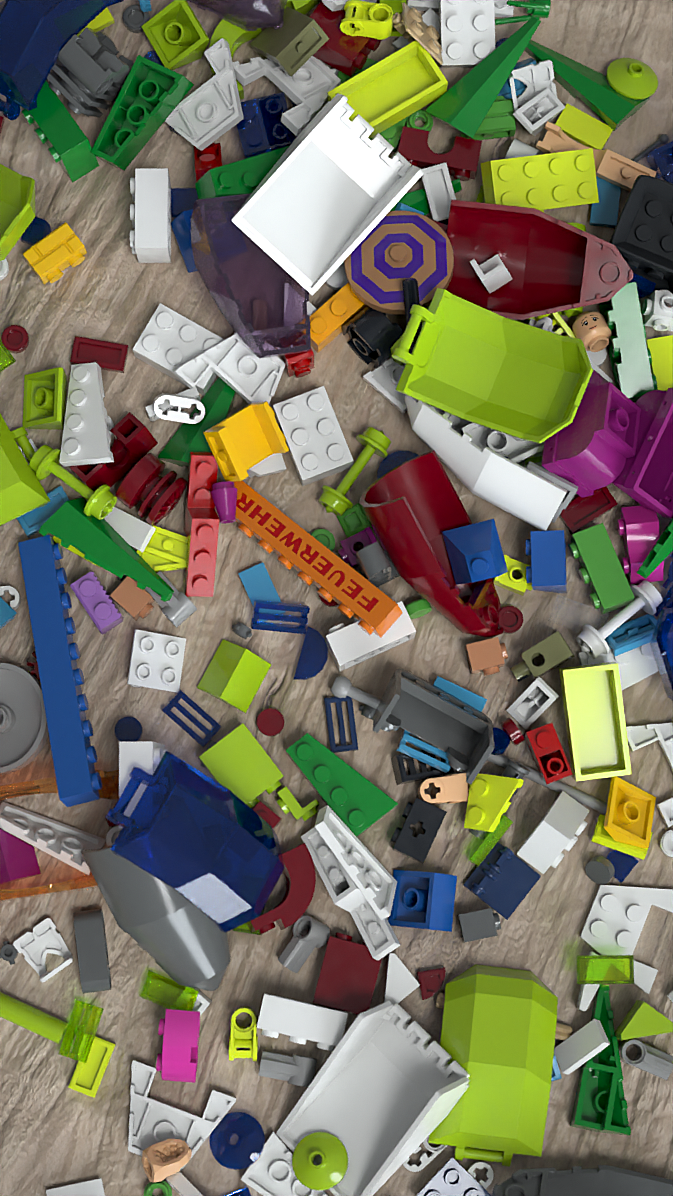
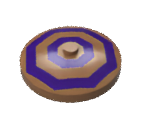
M389 211L344 260L345 273L350 288L364 304L387 314H405L402 281L415 278L418 281L420 306L424 308L430 306L437 288L446 290L451 281L454 269L453 249L446 233L430 218L411 211Z

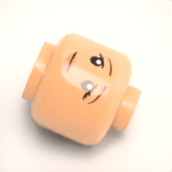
M582 312L577 316L572 325L573 335L575 338L583 341L586 351L598 352L609 344V336L612 335V331L609 329L601 313Z

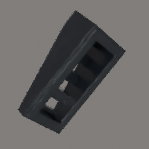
M425 750L419 751L436 759V756L432 753H429ZM406 754L396 755L391 758L397 785L454 773L452 767H450L447 773L430 766L431 771H428L426 764L417 760L420 773L416 774L413 760L415 758ZM440 757L441 762L444 763L445 759ZM404 761H406L409 775L406 774Z

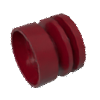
M148 453L128 473L115 496L129 509L142 502L138 516L143 518L148 515L146 522L151 526H155L176 507L188 482L183 477L175 481L177 473L174 470L162 477L161 475L166 466L165 463L154 454Z

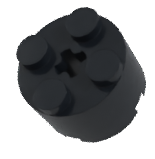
M369 306L363 308L342 327L343 335L348 333L351 338L347 342L351 349L366 364L375 363L373 368H379L392 356L391 347L404 333L397 323H391L386 317V313L372 309Z

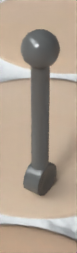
M661 134L658 141L632 159V161L638 162L661 144H667L669 141L668 135Z

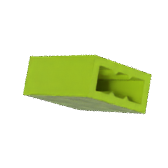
M244 723L198 757L238 811L243 807L246 811L250 810L259 802L257 796L265 790L270 794L282 785L279 779L284 775Z

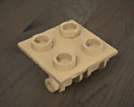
M403 2V12L401 14L397 12L393 15V27L401 35L403 34V37L408 39L409 43L416 40L442 65L441 52L443 49L439 41V32L434 26H427L422 21L423 18L416 8H410Z

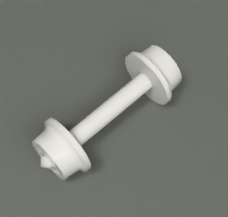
M647 580L642 581L638 585L632 584L630 588L635 598L629 605L598 631L591 625L585 624L582 627L583 631L576 637L581 651L593 659L602 653L607 654L610 652V648L605 638L642 608L649 615H654L657 612L656 607L663 601L656 587Z

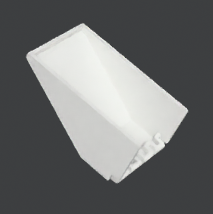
M338 93L331 101H328L300 132L231 219L236 226L312 296L424 174L421 168L412 165L399 152H396L389 158L388 155L393 151L394 147L379 133L370 140L368 137L374 131V128L359 114L350 121L348 118L355 110L347 103L348 98Z
M388 1001L358 1015L276 1132V1135L293 1152L297 1144L304 1137L316 1132L332 1134L343 1143L348 1154V1168L343 1179L329 1189L335 1196H373L445 1119L469 1087L468 1082L470 1080L468 1077L470 1075L456 1061L448 1065L447 1063L451 1056L436 1041L428 1045L427 1043L431 1036L416 1021L408 1025L411 1016L398 1003L393 1005ZM321 1155L314 1157L313 1162L315 1165L321 1164Z

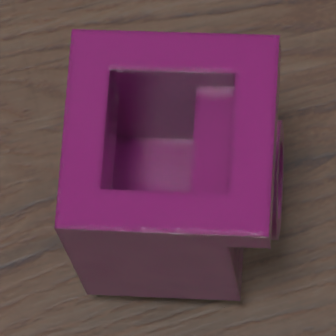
M370 526L340 541L341 549L338 550L339 556L344 562L349 563L353 569L357 567V552L354 551L353 546L360 543L365 548L377 542Z

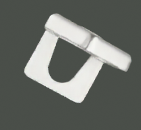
M551 60L539 61V64L533 65L532 63L512 70L508 80L514 111L518 110V106H523L546 88H549L557 97L556 85L552 82L554 72ZM514 79L520 80L527 85L525 91L517 98Z
M48 917L33 927V932L28 931L13 942L18 952L25 956L24 959L39 974L42 983L73 961V956L61 934L57 933L55 924ZM47 953L63 957L64 961L50 972L46 971L45 959Z

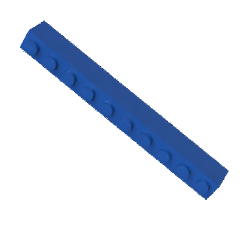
M50 535L19 542L18 546L59 799L66 807L99 800L98 789H102V782L99 773L95 772L94 763L98 761L95 747L91 746L90 743L93 729L90 720L86 719L85 711L89 710L86 695L82 694L81 685L84 684V676L81 668H78L76 660L80 659V652L77 643L73 642L72 634L76 633L73 618H69L68 609L72 608L70 596L68 592H65L64 584L68 581L65 569L61 568L60 559H63V551L60 543H55Z

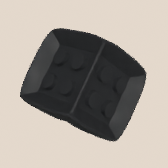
M639 175L634 182L609 243L616 246L632 269L634 276L629 282H636L637 285L652 291L668 290L672 294L673 184L652 176Z

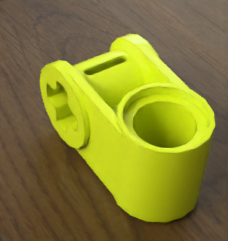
M348 0L345 2V18L340 23V29L343 33L350 36H362L378 40L386 39L392 34L393 10L390 6L384 3H371L361 0Z
M242 1006L235 1010L231 1018L229 1061H233L234 1058H252L253 1061H257V1015L252 1008ZM246 1012L252 1017L250 1026L241 1027L238 1025L236 1017L239 1013Z

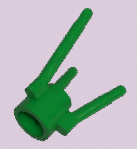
M508 0L507 5L523 7L526 13L530 15L495 19V25L529 21L532 17L538 20L540 18H548L551 0H527L526 2Z

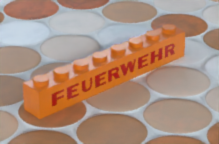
M232 481L234 482V487L238 489L235 514L236 522L240 524L238 529L248 538L255 536L260 540L257 544L268 554L272 551L279 556L277 560L288 570L292 567L299 572L297 576L305 584L310 586L313 583L319 588L317 592L326 601L331 602L333 599L339 604L337 608L349 619L352 616L360 621L358 623L359 627L367 634L371 635L374 632L381 638L402 615L403 612L395 601L244 481Z

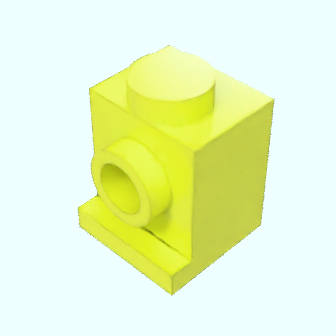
M504 555L508 572L495 577L493 583L496 586L523 596L526 589L532 590V583H527L526 566L530 565ZM513 571H520L522 578L519 580L512 577Z

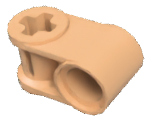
M466 773L430 778L419 785L417 794L420 800L431 805L468 802L470 784L466 782ZM429 784H432L433 789L438 790L433 799L430 798L429 794L424 793V790L429 788Z

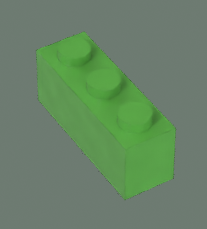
M601 523L572 534L571 544H568L573 559L578 558L582 568L579 569V573L583 583H588L592 593L589 594L594 609L599 608L601 615L629 605L635 597L604 524Z

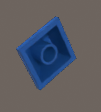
M494 519L442 532L456 585L490 579L508 572Z

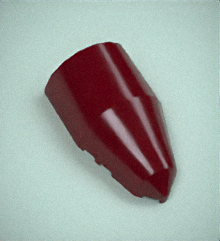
M451 200L447 236L453 249L454 269L446 290L457 297L500 316L524 320L606 302L633 279L632 269L615 245L542 211L527 207ZM498 254L513 279L492 293H489L470 261L475 259L477 264L481 265Z
M432 450L404 462L372 483L362 494L359 504L397 574L462 633L483 637H494L503 634L504 629L502 627L498 628L499 616L497 612L501 611V604L492 578L456 585L442 532L470 525L472 522L435 451Z

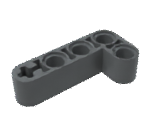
M379 542L368 545L356 553V566L360 574L374 586L379 587L400 576L397 574L385 550H382Z

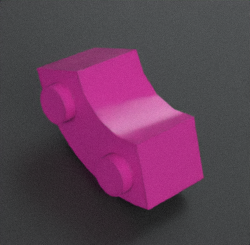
M642 505L621 508V519H617V531L619 536L623 535L625 557L622 558L621 562L624 573L629 575L631 584H638L644 580L648 582L663 581L664 560L646 579L636 573L660 537L659 520L656 511L646 509Z
M166 1009L165 1018H160L158 1035H164L162 1054L157 1056L156 1071H162V1080L196 1083L200 1012Z

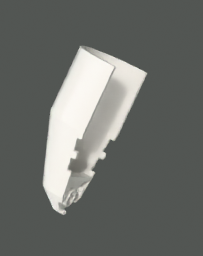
M408 395L405 396L412 430L431 450L435 451L437 457L471 493L542 531L547 530L567 490L524 468L529 461L541 467L543 451L515 463L488 447L482 450L471 442L473 436L467 432L462 436L460 432L461 428L472 422L458 418Z

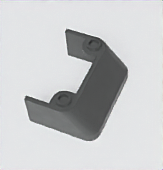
M396 669L375 711L373 731L378 733L382 729L390 732L391 730L397 731L401 727L446 752L449 765L457 771H466V782L472 784L494 749L492 720L479 710L404 669Z

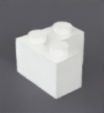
M562 791L540 823L526 839L517 855L543 874L550 866L556 868L564 857V854L561 852L564 849L568 852L578 840L576 836H579L588 824L584 819L590 810Z

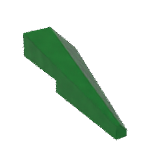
M532 17L431 104L425 112L472 139L541 21Z
M218 377L201 399L205 408L204 418L196 424L183 423L160 452L158 458L181 467L183 465L189 467L190 452L212 453L203 432L229 417L237 393ZM195 407L189 417L193 418L194 413H199L200 410Z
M600 984L596 991L591 1021L597 1019L601 1022L610 1045L581 1066L570 1126L594 1132L629 1136L631 1135V1127L628 1122L627 1100H625L622 1083V1067L617 1036H615L614 1015L610 1004L609 985Z

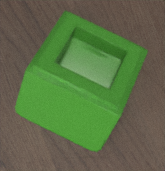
M359 503L354 505L352 509H347L342 516H337L347 538L365 530L369 526L373 529Z

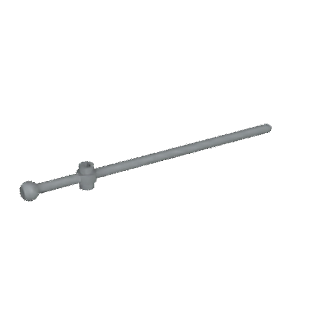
M336 677L331 688L334 696L338 698L348 696L377 709L381 699L351 686L352 683L346 677ZM492 751L487 760L506 769L509 758ZM527 767L530 773L524 775L525 778L561 794L564 791L577 802L606 815V802L560 781L546 785L540 772Z

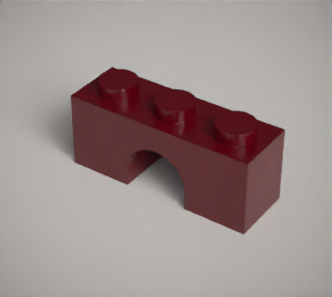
M403 126L398 152L412 165L424 169L446 163L449 175L454 176L455 179H460V181L475 180L482 141L456 136L451 151L446 154H437L428 146L429 131Z
M130 412L110 430L114 435V444L110 449L113 453L114 462L70 467L78 479L93 491H96L104 484L111 488L158 444L146 426Z

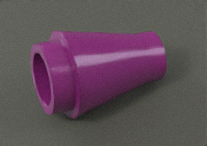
M226 481L213 484V491L210 493L220 519L219 522L222 524L235 522L238 489L234 487V482Z

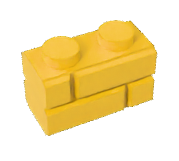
M65 222L25 251L23 257L40 281L45 284L48 281L54 283L63 276L62 271L70 265L76 267L82 263L87 251L77 235Z

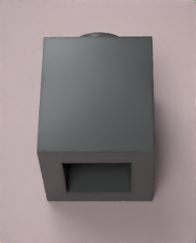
M492 908L457 915L463 942L498 936L497 930L501 929L498 913H493Z

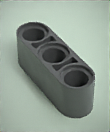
M102 909L74 912V928L82 992L84 994L111 990V975Z

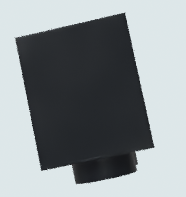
M418 798L415 799L414 803L408 801L402 817L406 818L403 828L397 827L390 841L395 844L392 850L423 864L447 812ZM417 822L422 823L421 829L425 831L424 835L412 836L413 830L409 828L410 825L415 826Z

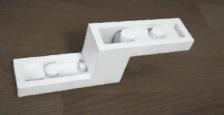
M314 827L302 835L301 838L306 844L334 904L350 912L373 959L378 961L399 947L400 943L387 918L381 921L323 837L319 835L317 829Z

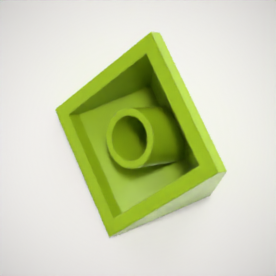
M174 0L141 26L163 65L170 70L201 59L210 41L187 0Z
M57 367L25 375L22 425L25 429L63 430L67 391V376L63 368Z
M222 640L197 688L246 714L271 664L246 648Z
M637 1000L615 1030V1036L619 1040L670 1033L673 1032V1022L646 1002Z

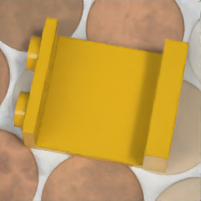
M267 401L253 402L203 432L225 481H242L249 476L246 470L272 454L289 451L285 435L279 429L275 420V413Z

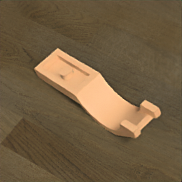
M548 121L544 127L547 133L543 141L538 140L536 145L545 154L590 149V147L572 140L562 131L561 127ZM593 149L596 176L631 192L634 182L639 175L655 177L657 173L611 150Z

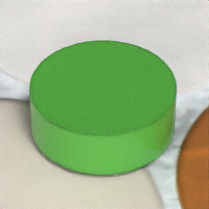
M318 529L311 533L315 539L333 552L335 538L331 532L325 529Z
M426 599L417 600L405 606L411 620L422 617L432 610L430 603Z

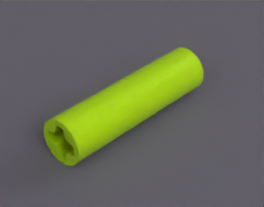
M0 992L1 1018L57 1044L60 1043L67 1029V1022Z

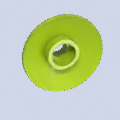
M619 58L608 66L606 72L608 83L616 92L625 97L645 99L652 96L658 87V78L655 72L647 64L639 60Z
M325 1132L309 1134L297 1144L292 1157L294 1174L304 1186L310 1189H330L337 1185L346 1174L348 1168L347 1150L343 1143L332 1134ZM316 1155H321L322 1157L320 1165H315L313 1162Z

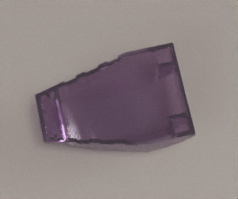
M252 193L196 200L191 217V246L195 266L206 288L237 338L259 359L311 350L310 315H307L309 292L231 221Z

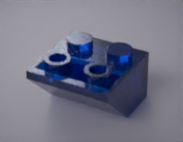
M284 92L241 102L244 119L236 124L235 127L244 159L290 146L296 139L295 134L281 122L282 113L288 111Z

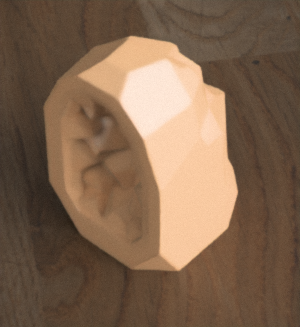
M167 1139L143 1150L142 1164L149 1181L160 1182L164 1178L179 1172L180 1168L189 1162L192 1156L191 1149L183 1140Z

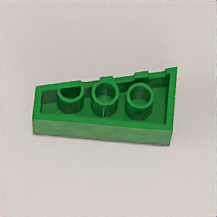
M35 64L7 80L11 91L8 92L9 97L16 107L21 105L23 117L29 125L33 124L36 129L34 131L42 144L46 143L48 145L51 157L56 163H60L72 183L99 166L95 155L90 153L92 147L88 138L55 92L49 87L48 82Z

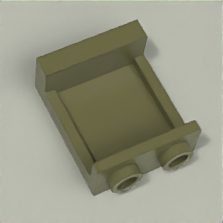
M286 7L250 45L263 60L271 59L275 61L287 75L292 77L329 38L314 19Z

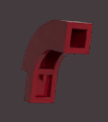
M305 843L276 857L285 876L286 891L282 901L274 909L247 922L251 933L259 930L260 934H263L275 928L274 921H277L281 930L286 929L295 923L307 910L315 891L316 873L313 859Z

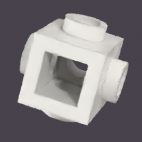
M655 290L648 299L644 300L642 314L645 315V326L653 327L657 331H673V294L670 291Z

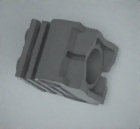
M86 27L80 35L74 34L59 52L57 59L64 66L54 64L52 69L57 74L47 72L45 77L51 82L49 87L60 96L62 93L69 100L67 105L78 115L82 113L87 117L95 116L100 118L103 113L98 108L107 110L110 105L105 100L116 101L134 62L123 55L118 58L116 55L119 51L115 43L105 33H95L91 28Z

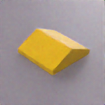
M617 776L611 777L604 822L605 830L617 842L649 848L656 797Z

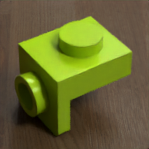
M286 786L277 792L280 797L276 801L285 814L291 812L297 821L301 818L307 821L318 813L316 807L319 805L317 799L302 809Z

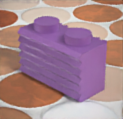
M94 572L87 573L70 585L102 635L123 622L124 617Z

